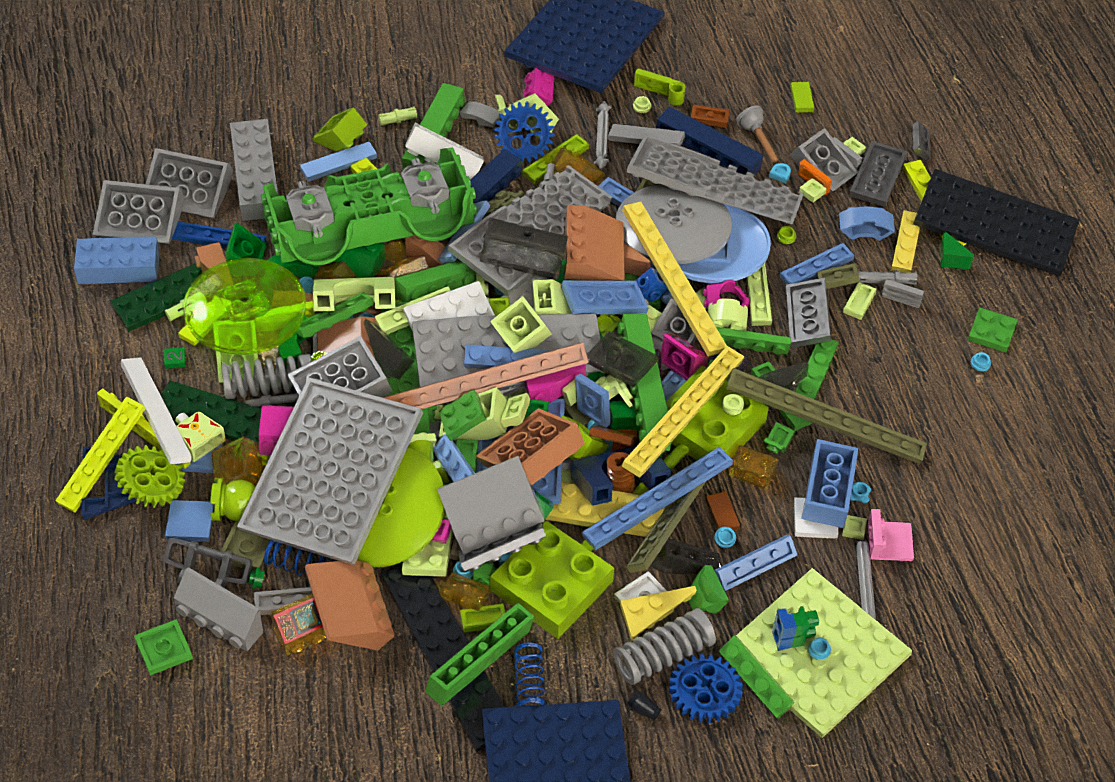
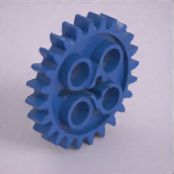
M526 101L525 106L518 102L517 108L514 104H511L512 110L510 111L505 108L506 115L499 114L502 121H496L500 125L494 128L495 131L499 132L494 138L500 139V142L496 145H503L501 151L505 149L511 154L520 157L522 163L524 158H527L529 163L531 162V157L538 160V154L545 155L543 149L550 150L547 143L553 144V141L549 139L555 136L554 133L550 132L555 126L549 125L553 119H546L548 112L542 114L543 107L537 110L536 103L529 107L528 101ZM529 116H534L537 119L536 126L528 124L527 119ZM511 119L518 121L519 126L517 129L509 127ZM523 127L526 130L541 128V131L528 133L526 137H524V134L508 136V133L519 132L523 130ZM538 135L540 137V144H532L531 136ZM514 138H519L522 141L520 148H515L512 145Z
M701 654L698 660L692 655L691 662L684 659L683 666L677 664L676 671H672V678L669 681V694H672L671 702H676L675 709L683 708V716L690 713V720L697 716L699 723L702 722L703 718H706L707 722L711 723L713 717L717 722H720L721 715L727 719L729 712L734 713L736 706H739L743 693L741 691L743 683L740 682V675H735L736 668L728 669V661L722 664L721 657L715 661L712 654H710L708 659H705L703 654ZM686 684H691L693 687H688ZM699 701H706L707 703H706V704H703V703H700Z

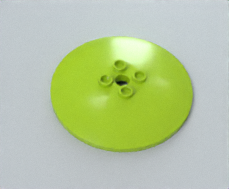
M409 447L407 448L357 560L367 562L372 567H386L401 563L420 552L437 533L445 513L438 488L443 487L444 483L433 463L420 452Z

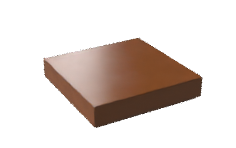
M598 425L591 427L589 433L590 436L625 445L633 444L636 439L634 434Z

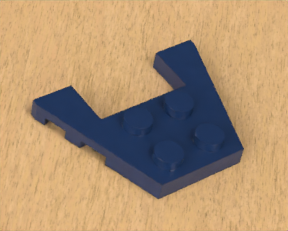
M83 447L82 461L91 447ZM120 453V455L115 454L105 468V497L82 499L83 520L136 502V498L128 499L129 493L122 494L124 487H117L119 481L115 480L117 474L115 473L116 465L123 453Z

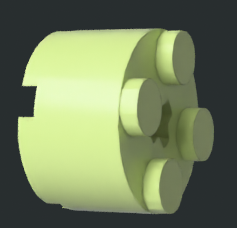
M719 299L716 304H709L708 315L715 327L747 330L748 308L745 305L744 307L741 306L740 301Z

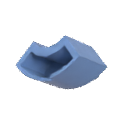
M868 206L850 207L839 213L840 230L852 240L859 237H872L880 241L895 232L893 214L883 208Z

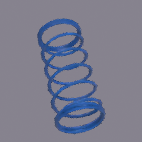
M271 540L264 554L265 565H270L273 562L275 568H280L284 564L287 572L295 568L296 574L302 575L306 571L305 569L301 573L297 572V563L301 557L302 549L298 550L295 564L288 570L286 568V560L292 546L288 545L284 561L280 566H276L275 557L281 543ZM275 542L272 556H271L270 560L268 561V556H269L270 549H271L273 543ZM312 552L309 553L306 565L310 564L312 560ZM324 556L320 557L318 563H323ZM327 558L325 562H334L335 560Z
M522 643L514 648V658L517 660L514 664L517 670L515 674V679L517 680L515 689L518 692L516 695L518 704L516 707L520 705L529 706L524 704L528 702L546 705L544 699L538 698V696L545 693V690L541 687H534L544 682L542 677L533 676L544 671L541 666L536 665L543 661L541 657L543 648L536 643ZM526 646L540 649L538 654L525 656L517 654L519 649ZM538 657L541 658V660L536 663H525L520 661L521 659L532 660ZM520 662L528 666L518 670L517 663ZM528 667L541 668V672L534 674L524 673L521 670ZM519 672L524 675H529L525 678H522L521 680H518L517 674ZM527 678L542 679V682L538 684H525L521 681ZM519 683L526 686H533L522 689L521 691L518 690ZM533 688L541 689L543 691L541 694L538 695H527L521 693L525 690ZM519 694L524 695V696H527V697H533V698L523 699V700H521V701L518 700Z

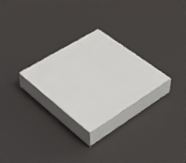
M794 497V529L796 537L838 538V527L801 519L805 498Z
M648 571L614 593V598L620 603L621 600L666 592L667 590Z

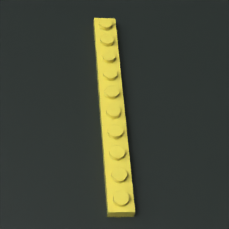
M642 202L624 205L623 213L708 357L720 354L727 347L726 343Z
M727 346L624 460L622 467L640 478L729 378L733 368L736 369L742 363L744 356Z

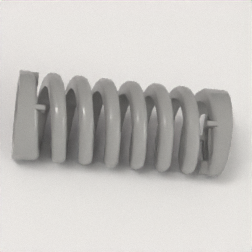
M310 354L298 356L297 369L311 362ZM293 356L287 357L286 370L283 359L281 357L276 358L275 372L272 360L270 358L265 359V375L263 374L261 361L256 359L254 361V377L250 362L245 360L243 362V379L239 364L235 361L232 363V383L229 376L231 374V366L222 363L225 398L234 399L237 395V387L240 396L246 398L248 386L251 395L254 397L258 396L259 384L263 395H269L270 382L274 394H280L281 381L285 393H290L292 391V383L288 374L297 370Z
M695 608L693 611L687 612L684 617H677L674 622H667L664 624V627H657L653 632H647L643 637L635 638L633 643L627 642L623 645V648H615L613 652L614 659L623 678L630 685H634L641 681L642 675L650 677L652 669L655 672H660L662 664L670 667L672 665V658L676 662H680L683 659V654L686 657H690L693 654V649L700 652L703 649V644L708 647L714 645L716 635L706 614L701 609ZM620 657H623V661H624V665H625V666H623Z

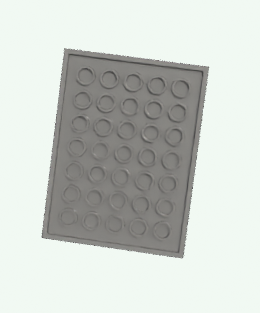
M308 377L237 525L238 529L355 565L423 415L422 409Z

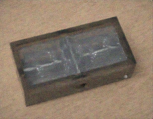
M489 218L480 262L558 280L568 236Z

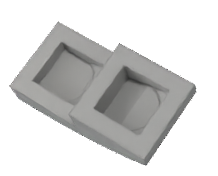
M469 101L460 111L462 118L476 119L479 126L494 127L496 121L501 119L499 116L500 111L473 101Z

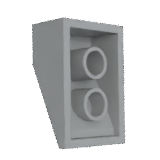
M825 128L790 154L798 166L800 161L805 159L831 178L830 193L858 174L856 168Z

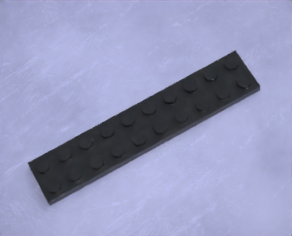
M402 563L381 572V578L434 673L468 645L469 642L432 576L403 575ZM483 671L448 701L475 752L485 749L482 709L504 707L487 674Z

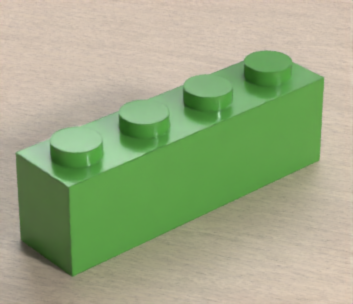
M461 260L397 277L395 278V296L402 302H409L447 286L452 291L476 282V272Z

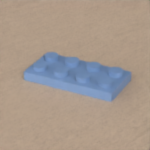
M563 280L561 285L572 314H647L649 309L637 281Z

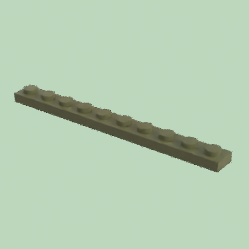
M735 368L731 371L726 389L915 463L920 464L923 461L927 446L925 442Z

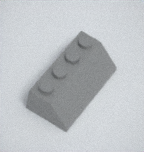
M187 567L174 596L176 611L183 617L188 616L193 619L198 626L208 628L218 638H225L233 647L241 648L247 652L263 633L260 609Z

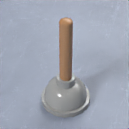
M758 105L745 109L737 116V125L755 133L771 162L776 163L778 157L762 131L761 124L764 112L762 107Z

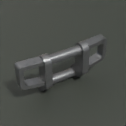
M170 538L168 540L164 561L182 569L177 579V586H179L187 567L192 570L194 569L197 554L222 560L219 575L215 582L224 588L227 582L239 584L248 582L253 564L251 559L235 555L230 551L222 552L204 547L195 541L188 542L177 538ZM175 543L188 546L184 564L171 558ZM233 559L246 564L242 579L229 577Z

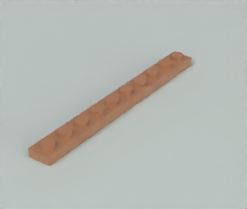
M580 342L382 398L424 409L457 400L463 394L473 389L477 393H482L496 387L500 388L589 362L584 344Z

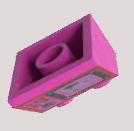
M668 333L663 335L660 357L662 364L685 380H688L702 365L707 367L709 357L704 352L699 351L678 335Z

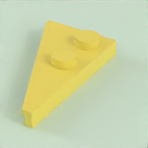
M692 586L621 600L620 606L631 641L637 638L641 632L647 628H652L656 622L663 620L674 612V608L679 604L690 600L696 594V587Z

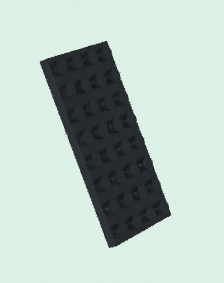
M934 169L913 225L941 235L947 232L955 240L1060 277L1080 219Z

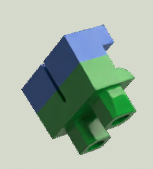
M803 606L799 608L797 613L791 614L787 613L786 608L777 610L772 634L778 651L804 646L806 638L815 637V626L819 625V617L816 610L805 612Z

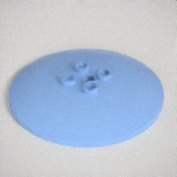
M724 204L732 219L731 235L726 245L709 258L694 263L679 264L687 279L704 283H723L727 280L737 281L748 277L759 270L769 256L771 241L767 228L752 213Z

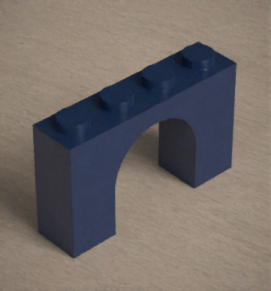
M638 445L572 460L571 479L592 506L612 501L613 483L607 477L608 457L616 452L630 455ZM659 456L639 479L651 490L670 478L671 469Z

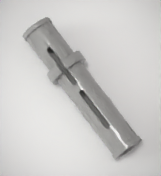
M899 270L894 272L858 271L860 283L885 284L886 279L901 284H917V272L905 273L899 272Z

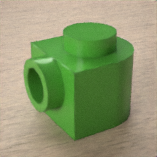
M485 562L481 564L480 568L474 570L473 586L490 589V576L497 568L494 567V563Z

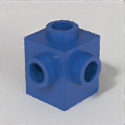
M652 267L635 280L644 299L651 302L659 299L668 290L659 272Z

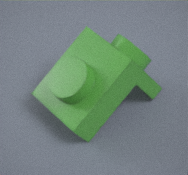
M776 422L768 438L765 437L764 443L767 446L766 449L774 454L778 452L784 454L795 435V431Z

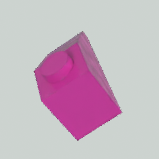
M582 364L525 380V392L528 393L530 399L549 401L551 403L563 396L562 389L574 380L575 376L579 374L586 376V366Z

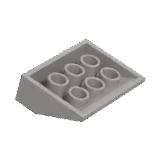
M155 148L146 185L179 188L184 195L182 212L214 219L229 188L233 168L225 162Z
M104 180L93 236L108 238L157 236L158 243L170 244L181 216L184 195L179 188Z
M361 336L288 374L299 396L308 377L381 398L392 393L386 376Z
M519 456L438 488L454 535L463 554L544 522V512Z

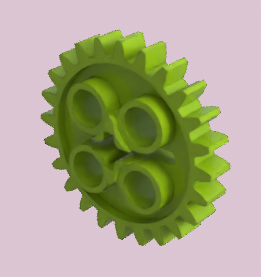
M147 445L144 446L143 450L136 446L135 451L130 448L127 454L123 453L121 459L119 458L115 473H117L115 480L119 481L117 487H124L122 494L129 493L128 499L136 498V504L143 501L145 507H147L148 503H151L153 508L156 507L157 503L164 507L166 502L171 504L173 499H177L179 494H181L185 479H183L185 472H181L182 465L169 463L163 449L158 452L156 451V446H153L152 450H149Z

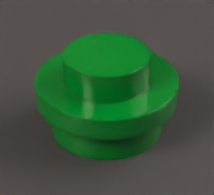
M256 567L255 571L250 572L248 584H252L251 589L261 588L265 571L260 570L258 567Z

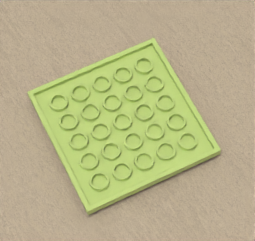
M813 568L736 635L794 700L795 703L789 710L821 738L831 731L912 654V650ZM801 606L804 607L805 612L816 610L819 617V625L815 626V637L806 638L804 646L778 651L772 634L777 610L786 608L788 614L797 613ZM816 638L827 640L831 646V653L824 660L814 659L808 652L810 642Z

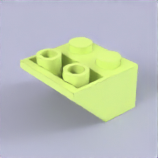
M553 279L533 280L534 311L537 315L572 314L561 288L562 284Z

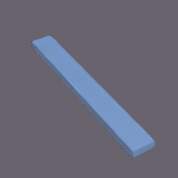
M720 447L716 448L583 531V537L596 551L733 465V460Z

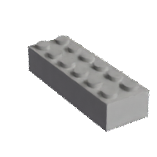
M268 119L230 123L242 221L264 219V206L261 200V194L264 193L263 185L274 182L277 192Z

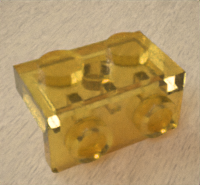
M453 572L446 582L440 581L438 583L439 593L444 600L458 603L466 609L476 611L480 610L491 593L489 586Z

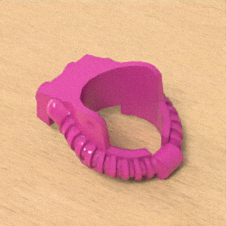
M727 280L720 284L713 283L703 289V296H705L703 305L706 307V311H708L709 304H716L717 300L721 299L720 294L724 292L736 294L742 300L741 306L750 307L749 298L746 297V294H744V291L739 286H736L734 280Z

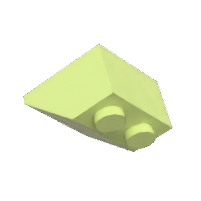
M523 296L490 321L514 353L536 347L552 335Z

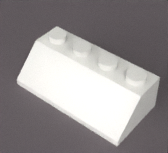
M417 123L414 124L405 144L409 153L415 156L421 154L425 156V161L433 163L439 161L440 149L453 147L456 155H460L461 165H464L466 176H469L470 179L479 172L484 162L483 156Z

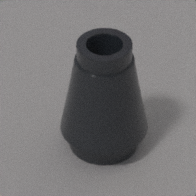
M636 690L627 703L631 711L653 721L656 720L662 711L643 691L639 692Z

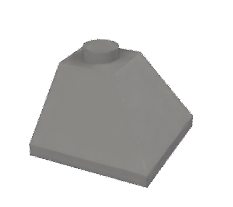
M671 298L651 333L663 339V335L666 333L678 335L693 345L697 337L676 301Z

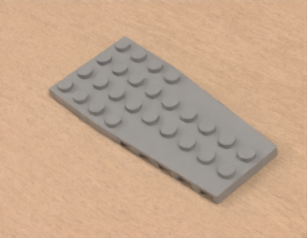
M646 134L628 165L627 172L635 177L648 179L655 184H663L672 190L686 192L690 196H700L789 224H793L803 197L802 192L799 195L791 193L789 187L784 185L776 188L771 184V180L758 181L753 178L754 174L747 172L746 175L736 172L737 167L729 165L727 169L719 166V160Z
M567 166L566 170L562 173L557 172L549 181L546 182L544 180L541 182L538 188L528 190L522 198H515L509 206L504 205L485 217L448 245L447 251L508 296L541 270L547 262L551 261L531 256L533 244L562 250L565 247L567 205L588 206L602 212L611 203L612 196L571 166ZM528 232L533 236L528 259L526 262L520 263L516 260L520 237L522 233ZM490 233L518 240L515 251L488 245Z
M596 314L538 315L552 335L538 346L530 349L552 351L583 342L589 362L585 364L586 376L592 372H604L605 365ZM498 315L412 321L420 387L487 369L464 367L465 345L510 348L490 322ZM521 381L498 389L499 391L508 390L509 387L518 385L519 387H525V383Z

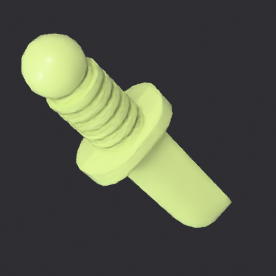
M499 94L495 95L499 108L498 111L505 115L504 109L506 105L504 99Z

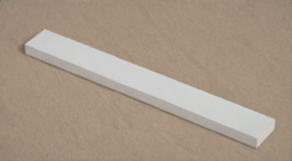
M142 358L121 359V367L139 403L146 408L144 413L169 463L191 462V454Z

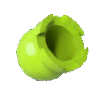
M214 478L215 483L212 484L210 504H215L214 512L210 513L211 520L221 521L222 516L225 515L230 520L239 522L256 486L242 479L233 480L226 485L223 478Z

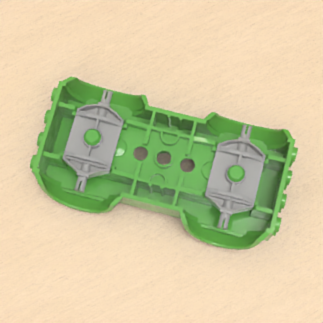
M453 147L440 149V157L437 164L433 162L420 163L418 158H416V161L414 158L411 161L413 166H407L401 175L399 172L393 173L389 164H385L380 169L340 177L329 175L323 188L318 185L308 187L305 181H302V184L300 181L298 182L299 189H292L286 198L284 195L280 196L276 192L274 182L263 185L264 193L261 194L264 206L263 213L265 221H267L272 244H274L276 256L280 255L282 263L299 260L310 265H325L335 261L345 250L389 242L414 235L428 241H440L449 238L461 226L475 223L474 215L477 214L476 205L473 203V199H476L474 187H471L469 176H466L464 165H461L460 155H456Z

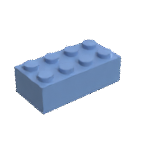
M157 236L77 239L74 271L78 284L134 283L158 280L159 247Z
M817 439L801 519L844 528L849 510L859 448Z

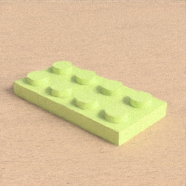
M445 511L443 519L449 520ZM451 528L446 544L430 541L416 555L403 561L402 574L446 576L453 529Z

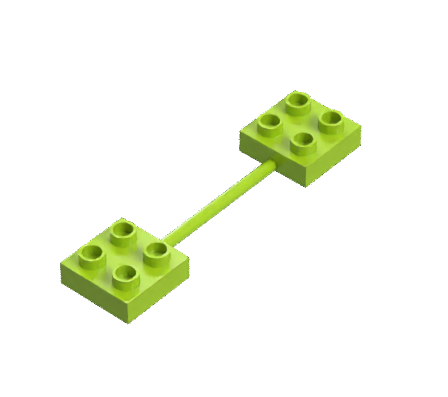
M702 365L666 401L667 411L674 406L707 369L705 366ZM726 380L672 441L676 448L663 461L672 470L686 454L699 460L718 447L732 458L766 423L769 407L761 402L726 389L728 383ZM729 394L739 395L744 401L742 412L737 415L727 414L722 408L724 397ZM641 482L632 494L642 495L649 491V489ZM546 520L542 524L546 536L542 537L543 539L540 542L526 544L522 546L521 550L513 553L490 576V591L512 607L519 603L535 616L533 622L559 639L611 585L614 577V567L592 552L594 548L586 539L580 544Z

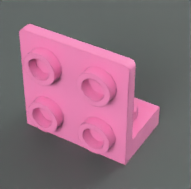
M871 509L868 521L870 559L913 561L911 523L884 522V518L880 516V509Z

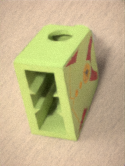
M197 412L191 417H188L185 413H181L176 417L175 421L178 424L176 427L191 454L193 462L226 441L224 428L201 412Z

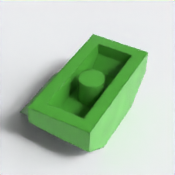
M705 565L690 586L696 587V594L688 601L693 610L699 608L702 611L717 614L729 599L712 565Z

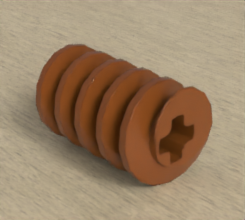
M616 452L608 457V478L613 483L612 490L633 493L635 489L634 474L622 467L624 460L629 456L623 452Z

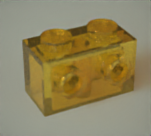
M739 445L732 459L733 465L730 466L729 476L768 490L777 472L779 459Z

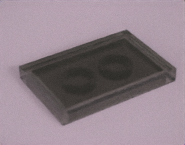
M610 331L586 354L589 362L587 364L632 387L659 360L658 355Z

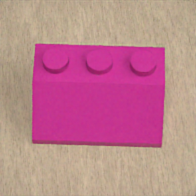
M262 405L259 428L260 455L272 454L294 407Z

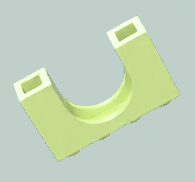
M394 277L314 280V311H334L336 303L346 301L363 292L373 298L375 309L396 308Z

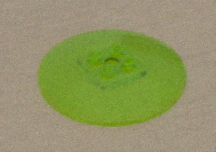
M256 258L229 260L207 269L191 284L183 304L186 325L198 341L213 350L235 355L260 353L282 344L297 331L306 312L305 292L296 276L277 263ZM243 297L249 298L247 301L239 300Z

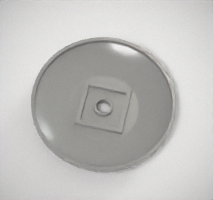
M663 184L649 186L634 192L622 202L616 214V219L623 222L624 243L637 250L648 260H651L622 211L624 205L642 202L678 264L694 263L713 256L726 245L732 230L731 215L723 203L700 196H690L686 192L672 190Z

